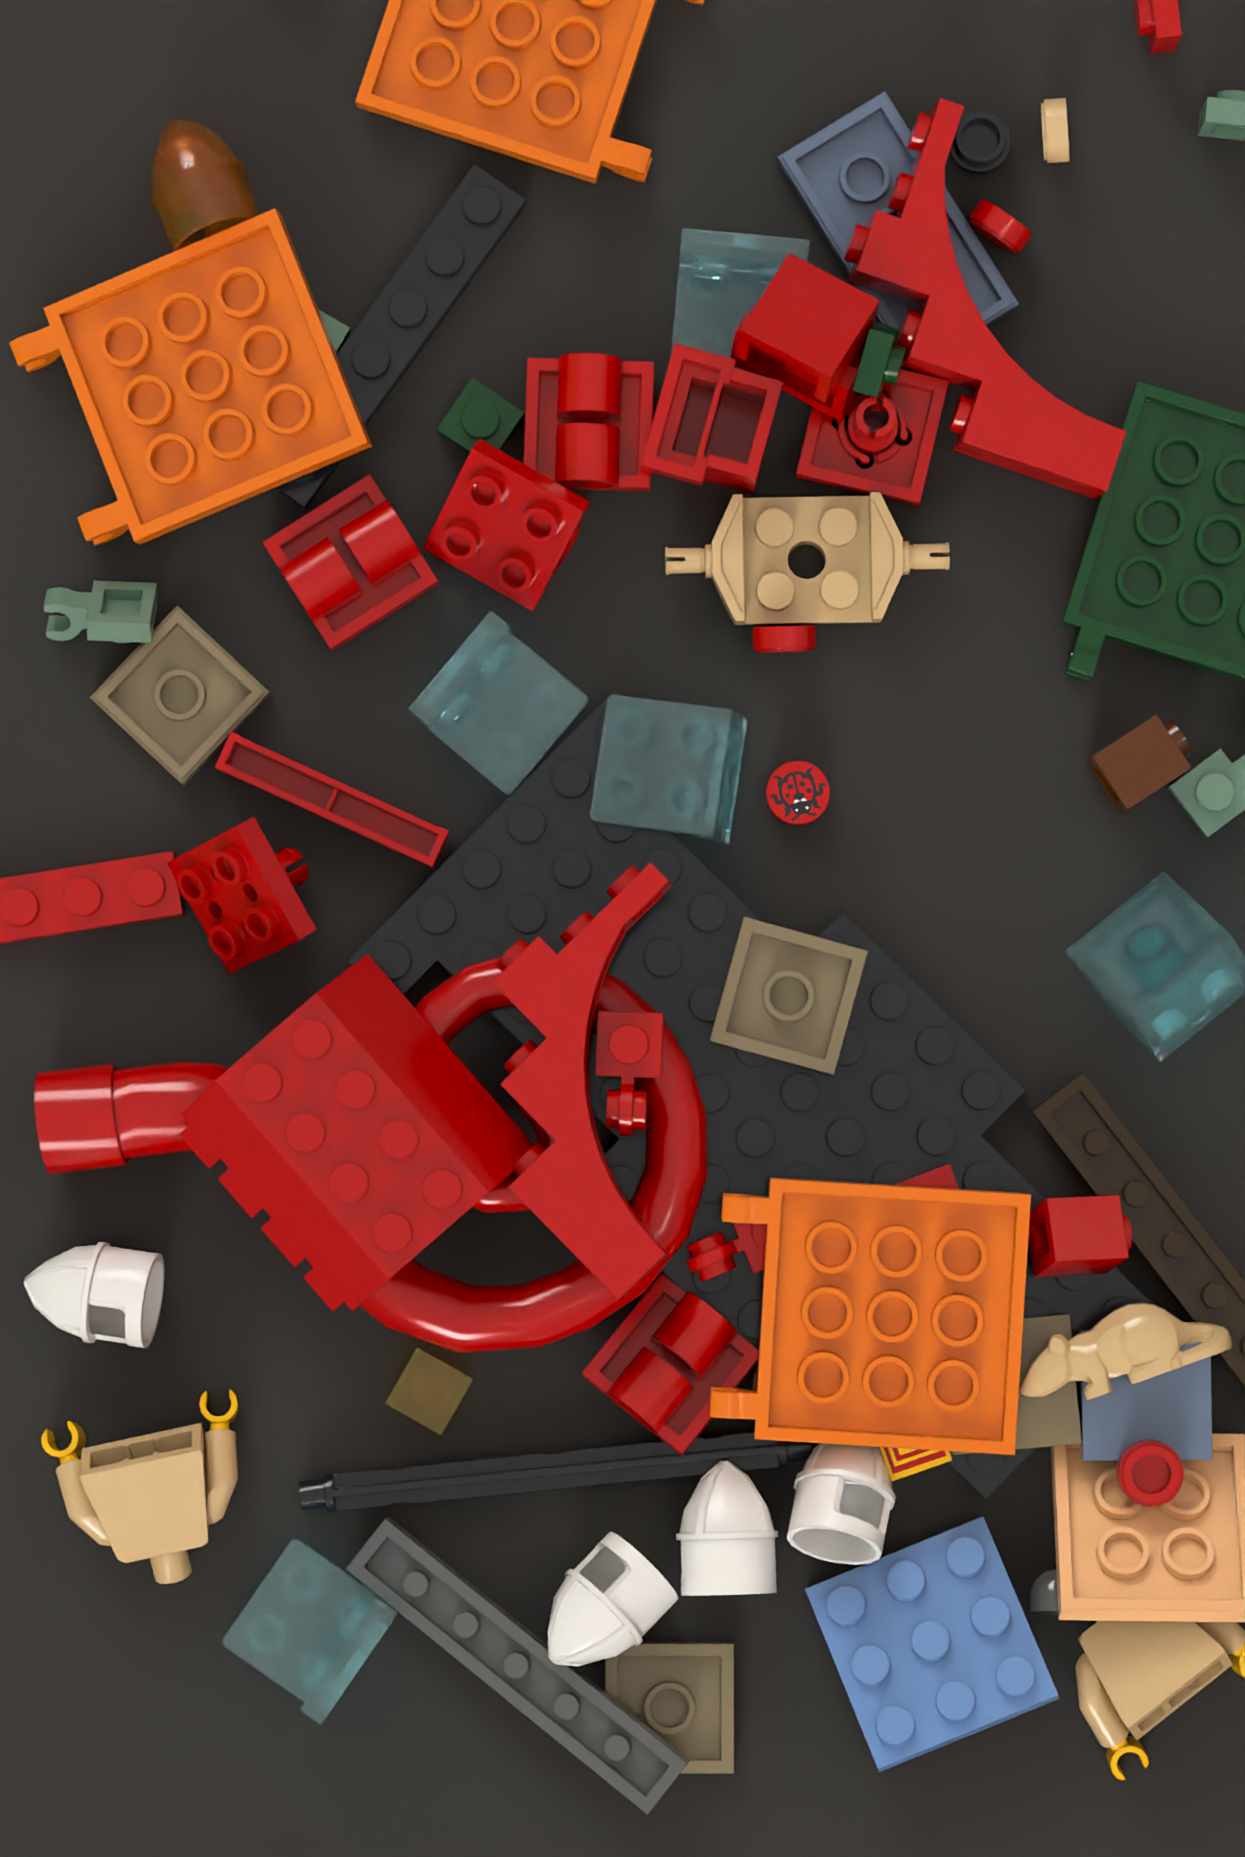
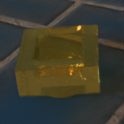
M417 1347L385 1404L442 1435L474 1378L424 1349Z

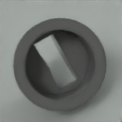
M1056 1569L1045 1571L1033 1583L1030 1590L1029 1613L1059 1616Z

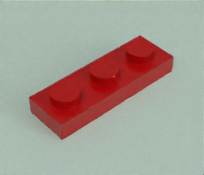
M170 851L0 878V945L184 916L182 895L178 889L177 880L167 862L176 858L175 852Z

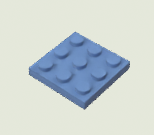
M983 1516L805 1589L879 1772L1059 1699L1057 1690Z

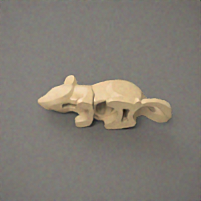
M1143 1302L1126 1304L1112 1311L1090 1331L1077 1334L1069 1340L1061 1334H1054L1050 1337L1048 1347L1031 1363L1019 1388V1392L1027 1397H1044L1068 1382L1084 1381L1088 1384L1083 1392L1086 1400H1090L1114 1391L1110 1379L1127 1374L1132 1385L1232 1348L1231 1336L1228 1330L1222 1326L1202 1322H1183L1164 1308L1154 1304ZM1203 1342L1186 1351H1180V1348L1191 1343Z

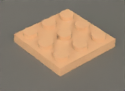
M1212 1433V1460H1181L1184 1478L1179 1492L1169 1502L1155 1507L1137 1504L1122 1491L1116 1475L1118 1461H1082L1081 1444L1051 1446L1059 1620L1245 1622V1434Z

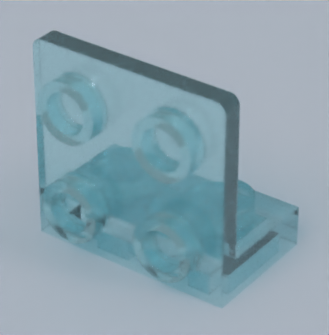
M682 228L671 354L674 344L678 343L730 358L735 331L747 312L751 313L789 253L808 262L810 240Z
M490 611L408 709L414 719L503 793L510 795L588 704V697L512 634L511 626L493 611Z
M610 695L606 704L590 810L591 819L600 823L691 834L703 841L729 844L748 719L732 709Z
M293 1539L223 1638V1645L302 1700L304 1704L300 1710L319 1724H322L395 1619L398 1611L363 1583L300 1539Z

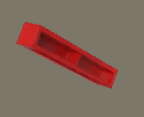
M232 731L215 765L218 771L432 869L435 868L451 834L447 829L424 821L247 740Z

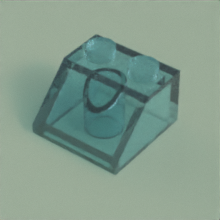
M1164 871L1066 950L1071 960L1126 1028L1160 1062L1245 994V956L1233 936Z

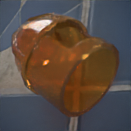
M178 119L172 120L161 133L150 173L152 189L150 201L154 209L159 211L173 252L195 243L183 241L203 227L206 233L204 238H207L260 215L246 179L248 173L243 162L237 160L228 145L220 137L200 123Z

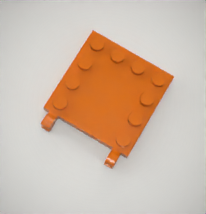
M389 0L355 100L356 106L369 112L597 184L602 167L608 168L625 178L645 183L652 162V157H650L652 150L614 139L612 136L657 0ZM685 0L698 5H704L705 0Z
M276 208L44 307L49 326L9 342L18 366L25 365L27 372H32L51 364L60 355L63 358L118 500L77 517L85 540L87 542L93 541L95 546L112 541L127 530L130 531L133 541L141 545L372 447L281 213Z
M770 1177L768 1197L723 1193L722 1222L767 1224L757 1391L732 1387H711L710 1417L755 1420L754 1439L1015 1455L1031 1194Z

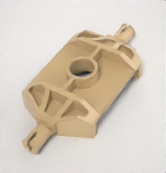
M870 492L869 496L743 498V494H733L712 543L705 544V548L665 547L666 575L705 572V578H712L734 625L881 623L901 576L908 575L910 569L949 570L950 557L931 556H948L950 549L949 542L943 544L909 545V541H903L900 531L880 492ZM812 545L820 550L825 560V566L819 575L814 578L803 579L796 576L790 570L788 556L797 546Z

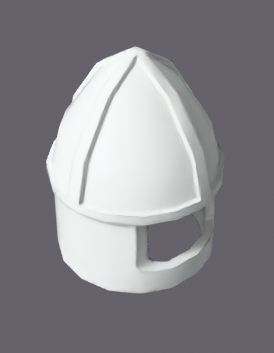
M98 1242L97 1245L74 1247L45 1261L27 1275L23 1283L34 1308L57 1328L82 1338L83 1342L94 1343L96 1339L125 1343L128 1346L148 1348L154 1337L161 1311L165 1279L164 1259L162 1254L111 1247L110 1243Z
M819 1443L809 1455L803 1470L797 1474L793 1487L796 1493L787 1540L791 1546L800 1552L833 1563L859 1565L879 1560L883 1551L889 1513L896 1499L892 1491V1482L888 1474V1468L885 1465L879 1447Z
M719 1461L700 1479L684 1509L680 1532L676 1534V1540H681V1596L777 1593L775 1537H778V1531L774 1530L769 1508L750 1477L730 1461Z
M609 1532L574 1570L569 1569L564 1574L565 1579L555 1594L548 1626V1658L558 1665L582 1666L615 1657L633 1645L638 1646L643 1641L642 1637L679 1599L677 1593L662 1574L640 1552L619 1535Z

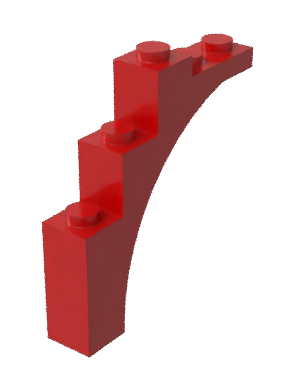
M940 98L929 115L919 112L914 123L907 148L916 151L917 154L910 175L899 172L887 207L897 211L896 217L876 210L866 226L855 224L844 255L845 261L854 263L848 281L919 306L918 311L907 310L897 338L896 345L906 348L902 367L925 375L946 379L951 384L972 390L970 396L960 394L950 419L948 430L958 433L953 451L1096 499L1108 490L1127 431L1083 414L1056 398L1034 381L1006 353L986 326L970 298L955 258L949 235L945 205V164L964 106Z
M651 862L642 871L635 865L628 868L606 891L613 900L595 918L588 911L579 916L560 936V939L566 946L558 954L539 936L530 945L522 938L497 961L495 966L502 973L492 981L546 1037L539 1046L532 1040H529L511 1056L503 1066L510 1075L500 1085L555 1140L547 1149L540 1141L537 1142L513 1165L514 1172L519 1177L509 1188L618 1300H623L669 1255L638 1219L620 1191L603 1152L596 1129L590 1096L589 1055L592 1025L599 994L610 963L626 932L672 887L669 880Z

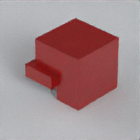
M789 253L751 313L747 312L736 329L730 358L736 359V366L742 370L783 381L782 391L841 421L853 403L855 395L853 387L858 372L857 367L861 362L869 329L875 322L880 300Z
M675 343L640 469L702 486L704 481L753 495L780 401L783 381L735 368L736 359Z

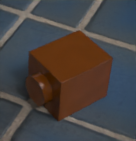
M1156 714L1093 755L1086 763L1119 813L1123 814L1190 770L1192 767L1185 757L1191 754L1192 750L1179 728L1172 721L1163 725Z

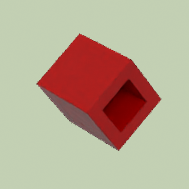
M1120 1195L1046 1198L1030 1211L1028 1239L1034 1277L1107 1274L1128 1259V1252L1132 1244V1228L1128 1217L1122 1215Z

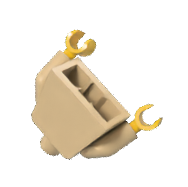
M229 1389L231 1408L223 1416H213L208 1412V1393L205 1391L202 1394L199 1402L200 1411L206 1422L210 1423V1431L205 1434L202 1423L85 1448L86 1434L83 1428L75 1422L67 1421L68 1429L72 1434V1441L68 1448L60 1451L56 1446L53 1431L46 1429L41 1437L42 1447L49 1455L59 1458L60 1466L55 1471L69 1518L99 1545L111 1546L116 1558L120 1562L129 1563L149 1558L156 1582L171 1584L187 1578L192 1572L187 1550L202 1547L209 1542V1525L223 1518L238 1480L236 1433L229 1430V1423L235 1419L239 1408L234 1392Z
M1097 1621L1078 1638L1085 1651L1075 1665L1079 1708L1100 1745L1107 1748L1106 1757L1113 1775L1120 1780H1126L1117 1764L1122 1754L1134 1752L1139 1755L1145 1769L1148 1766L1149 1761L1146 1752L1138 1739L1229 1667H1232L1234 1672L1245 1678V1630L1238 1622Z

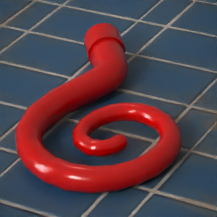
M501 957L467 965L423 996L415 1007L447 1045L451 1043L459 1032L486 1011L514 1005L492 983L502 973L495 966ZM607 973L599 994L592 1031L597 1035L598 1011L659 1012L623 980ZM665 1019L662 1079L636 1078L635 1083L638 1091L648 1092L645 1169L630 1206L638 1219L669 1255L623 1300H618L579 1259L561 1270L523 1284L473 1286L424 1267L413 1258L361 1304L360 1307L386 1328L457 1353L543 1347L594 1327L643 1294L689 1237L708 1178L707 1113L691 1063ZM180 1061L118 1069L115 1063L38 1072L34 1085V1105L39 1146L46 1171L49 1174L124 1166L129 1162V1158L193 1151L179 1135L190 1124L183 1117L182 1113L229 1068L218 1063ZM518 1103L521 1114L533 1125L537 1142L540 1141L547 1149L555 1140ZM515 1172L510 1174L472 1207L484 1213L530 1210L509 1188L519 1177Z

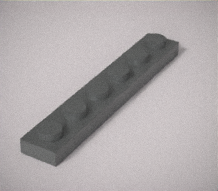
M387 1517L384 1519L346 1568L347 1571L647 1815L690 1760L577 1668L554 1664L548 1658V1645L392 1518Z

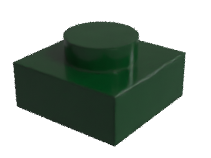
M876 322L870 327L853 391L878 398L883 392L885 383L896 386L906 354V348L896 345L900 329Z
M472 377L438 426L437 433L468 454L479 439L502 451L525 418V412Z

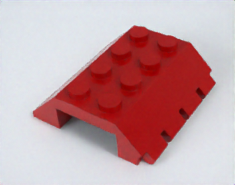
M368 954L315 993L218 1077L182 1113L183 1117L190 1124L179 1134L208 1169L222 1160L228 1169L218 1180L251 1218L262 1209L268 1213L271 1218L261 1227V1230L293 1267H296L305 1258L314 1266L303 1278L332 1312L344 1302L352 1311L363 1304L422 1250L514 1172L513 1165L534 1145Z

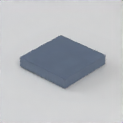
M1079 1330V1334L1090 1330ZM1203 1342L1191 1343L1180 1348V1351H1186ZM1211 1357L1132 1385L1127 1374L1110 1379L1114 1391L1090 1400H1086L1083 1392L1088 1383L1080 1381L1082 1461H1118L1123 1451L1131 1444L1149 1439L1160 1441L1176 1452L1180 1460H1212Z

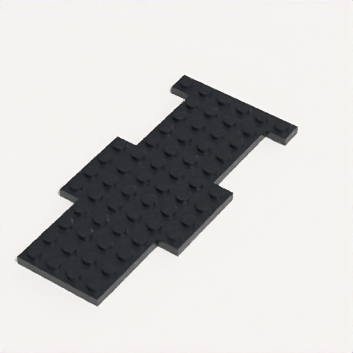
M615 689L347 962L352 966L368 954L405 996L437 962L444 966L452 975H455L467 965L502 957L508 949L522 938L530 945L539 936L558 954L566 946L560 939V936L579 916L588 911L595 918L613 900L606 893L609 887L631 866L635 865L642 871L651 862L669 880L672 887L626 932L607 973L623 980L659 1013H664L666 1023L691 1063L707 1113L708 1178L689 1237L662 1271L686 1293L690 1292L714 1308L732 1324L740 1336L759 1350L764 1270L753 1274L744 1251H740L732 1255L737 1266L736 1268L701 1282L697 1271L690 1272L685 1261L691 1258L686 1247L691 1243L722 1231L726 1242L738 1238L731 1222H722L723 1193L768 1197L770 1177L893 1185L950 1164L959 1189L1031 1194V1211L1043 1202L1045 1198L982 1137L988 1128L1026 1090L844 912L818 937L867 950L868 953L834 1075L710 1042L743 918L748 917L758 921L761 920L617 780L661 736V733ZM515 1005L489 1011L523 1045L532 1040L539 1046L546 1039ZM592 1031L589 1055L590 1096L594 1115L606 1126L608 1089L620 1090L621 1077L595 1076L597 1035ZM609 1129L619 1140L606 1152L605 1158L620 1191L630 1205L645 1169L646 1130H633V1136H619V1129ZM1028 1239L1024 1317L1068 1313L1070 1314L1073 1338L1079 1334V1330H1091L1112 1311L1126 1304L1142 1302L1153 1304L1116 1267L1107 1274L1034 1277ZM1076 1381V1385H1077V1396H1078V1405H1079V1404H1080V1381ZM1036 1448L1016 1449L1015 1455L986 1453L952 1455V1461L948 1463L987 1499Z

